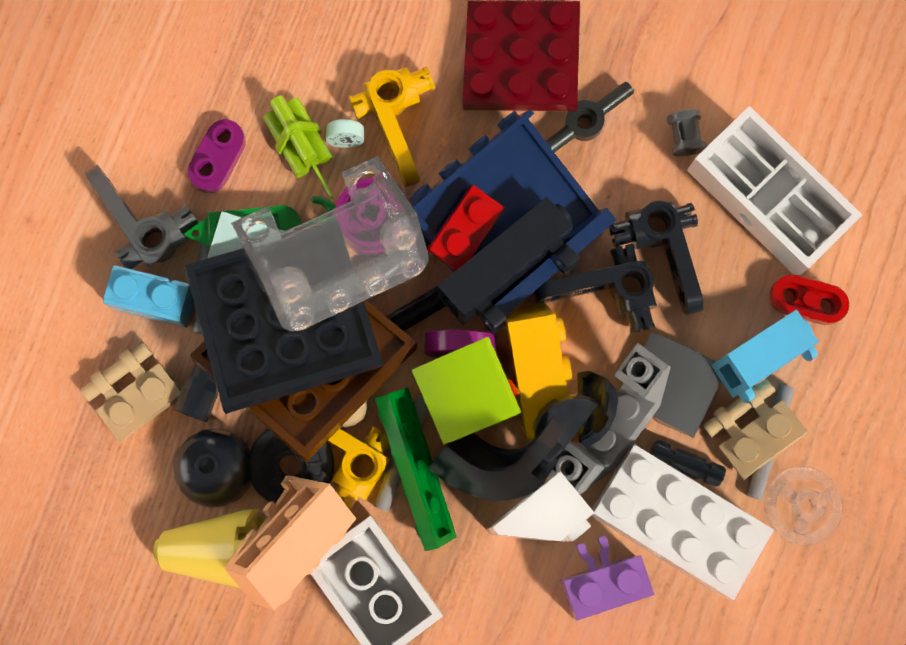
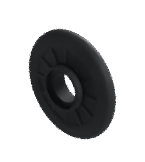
M267 429L255 440L250 449V481L258 494L268 502L273 501L276 504L285 490L281 482L287 474L281 470L280 461L287 455L297 456L302 462V470L298 474L289 476L328 484L331 483L333 478L334 456L328 442L305 462L273 432Z

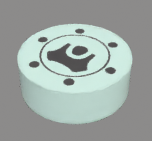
M334 120L326 126V142L341 148L360 146L364 142V126L354 120Z

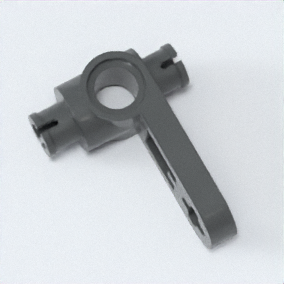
M98 164L85 172L86 177L130 241L114 251L116 256L121 259L120 262L125 268L132 269L143 261L148 266H151L154 263L170 259L175 253L176 248L188 241L184 233L199 223L186 204L171 215L165 209L154 217H145L137 221ZM154 232H161L163 235L161 243L154 248H147L146 240L148 236Z

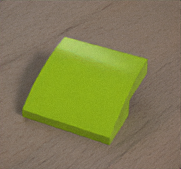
M489 336L412 369V373L443 445L521 413Z

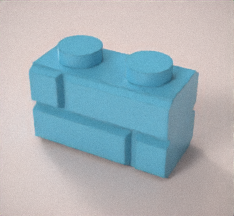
M115 265L112 268L103 298V303L112 310L185 328L189 325L195 304L189 283L176 280L171 282L168 278Z

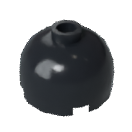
M219 428L202 430L188 437L179 447L174 460V478L181 492L193 503L209 508L226 506L239 500L250 488V449L234 433Z

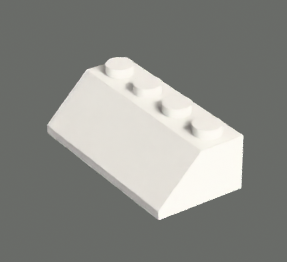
M559 472L548 478L543 485L521 500L487 530L491 535L572 542L591 527L586 519L594 514V512L566 477Z

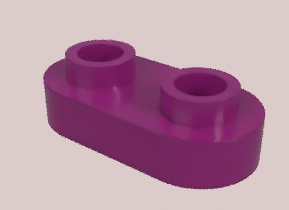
M227 119L214 122L207 130L188 166V176L192 184L199 191L214 193L222 189L246 146V138L241 127L236 122ZM222 133L231 134V139L228 142L221 143L218 141ZM210 165L213 167V172L209 176L201 175V169L204 166Z

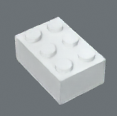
M369 516L346 533L340 542L333 545L320 559L318 567L310 573L361 645H406L443 617V612L373 516Z

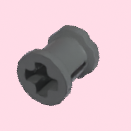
M683 110L667 116V124L671 125L675 146L672 148V153L674 156L695 155L701 153L707 147L706 142L701 139L698 122L701 119V112L699 110Z

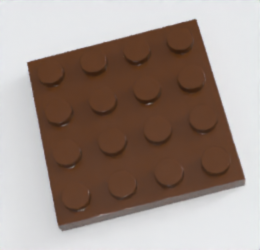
M363 298L384 367L246 408L305 462L342 427L418 348L417 342L365 298ZM204 341L190 354V357L194 363L215 380Z

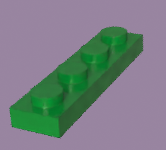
M409 387L379 396L375 400L378 406L379 419L384 425L391 446L392 459L397 465L403 483V493L409 502L415 520L416 533L421 539L424 551L438 549L457 538L438 476L428 469L433 461Z

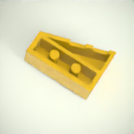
M546 303L517 307L506 315L507 320L504 321L506 323L508 339L507 351L509 358H511L514 375L513 382L520 392L516 398L521 410L519 414L522 430L527 439L534 438L533 424L539 411L555 398L559 400L567 396H575L574 394L568 395L566 380L572 379V370L569 357H562L560 342L566 341L564 322L562 317L556 318L555 313Z

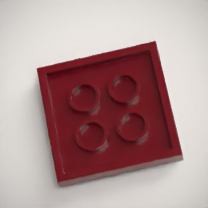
M468 1L463 110L528 111L531 109L532 111H577L580 1Z

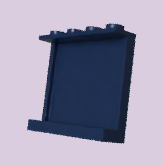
M531 109L520 115L513 111L497 124L501 131L491 139L484 135L468 148L472 155L462 163L455 159L438 173L442 180L432 188L427 183L409 197L413 204L404 210L406 215L431 244L470 185H475L505 208L473 256L546 197L554 205L557 203L562 205L570 214L573 228L570 238L564 244L572 248L576 254L612 225L616 219L608 208L599 210L540 135L529 120L534 115ZM547 256L492 303L505 316L508 315L559 269L552 259Z

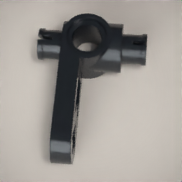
M654 201L645 208L626 212L625 221L613 223L609 226L610 236H614V239H612L614 247L616 248L628 243L634 244L635 249L647 246H663L683 312L689 315L703 311L701 289L683 229L698 226L697 214H691V212L695 211L693 204L687 203L686 205L675 207L672 201ZM654 216L661 218L666 225V230L663 232L652 230L648 225V218Z
M634 244L625 245V249L619 246L610 250L615 266L549 280L534 291L537 303H548L610 289V293L616 301L619 316L628 317L631 333L640 332V329L645 331L655 327L650 312L651 309L657 307L653 292L654 278L647 267L646 261H637ZM627 276L636 278L640 282L641 291L639 293L627 292L622 285V279Z

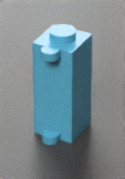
M796 309L711 364L732 398L738 395L744 403H749L755 399L752 386L800 354L807 361L815 359L818 353L814 345L819 343V341L813 334L810 324L802 318Z

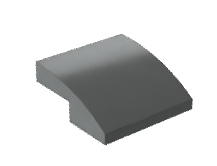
M651 332L644 347L671 367L661 405L652 418L656 419L661 425L694 438L721 382L711 366L716 361L675 341Z

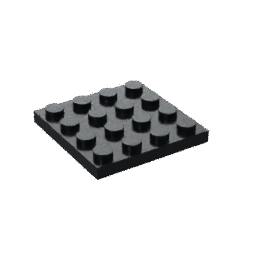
M338 221L185 265L219 398L225 414L384 367Z

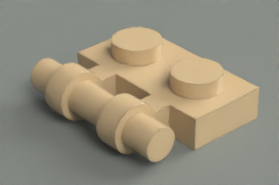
M144 342L132 351L129 348L119 355V361L104 372L101 370L97 371L90 377L92 381L80 389L82 395L89 402L101 393L108 401L95 411L117 441L121 443L174 404L181 393V389L162 364L158 363L148 371L141 364L153 354ZM128 372H131L137 380L121 392H118L113 384Z
M767 379L756 387H751L755 394L754 400L744 403L739 398L727 408L721 406L713 412L714 417L703 424V427L711 437L723 429L730 435L731 438L722 443L719 448L743 480L808 434L807 429L784 400L771 409L766 405L764 399L775 392L774 387ZM753 408L759 417L741 430L735 423V420Z

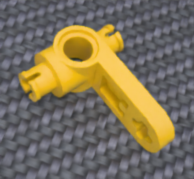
M427 66L412 73L409 72L407 67L396 71H379L370 81L364 83L366 91L348 96L357 119L374 112L405 187L420 182V177L396 117L403 113L405 108L420 103L419 94L435 90L432 76L428 75L430 72ZM386 88H392L398 92V95L392 100H383L378 96Z
M372 426L364 443L341 429L328 440V442L346 452L342 464L332 481L338 484L335 491L341 499L345 498L343 502L350 511L358 497L366 501L390 461L389 458L384 456L390 445L387 434L384 433L381 440L377 442L382 432ZM359 456H369L374 462L373 472L364 478L355 476L352 470L353 462Z

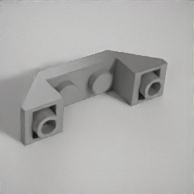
M637 343L614 375L623 382V385L616 393L618 398L617 412L610 429L600 441L589 447L570 441L557 458L558 461L549 477L561 472L580 495L613 471L660 407L671 367Z

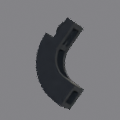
M553 417L528 445L519 449L495 447L475 433L447 443L428 469L456 489L479 498L489 500L521 498L537 490L546 481L558 461L554 457L563 446L558 442V439L566 426Z

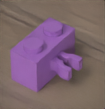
M604 535L597 538L600 545L598 557L601 562V566L597 567L594 557L587 553L585 543L577 544L578 554L587 563L588 570L560 579L572 618L578 621L653 596L654 592L641 555H633L610 563L608 559L610 547L607 537Z

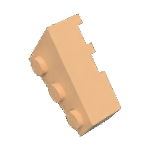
M286 475L281 482L285 490L276 504L273 501L268 502L263 509L267 518L257 532L255 529L248 532L224 568L252 603L275 611L278 606L287 602L293 593V589L306 575L312 573L318 567L320 559L333 545L345 537L347 529L356 520L349 508L328 483Z

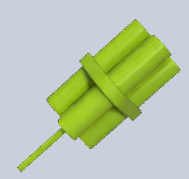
M282 95L273 98L270 101L273 110L267 112L263 116V120L277 142L275 148L278 154L285 156L297 178L307 175L310 171L309 169L313 168L331 199L334 198L317 168L318 164L324 165L333 158L320 136L322 132L320 126L312 122L299 98H293L288 102L285 101Z

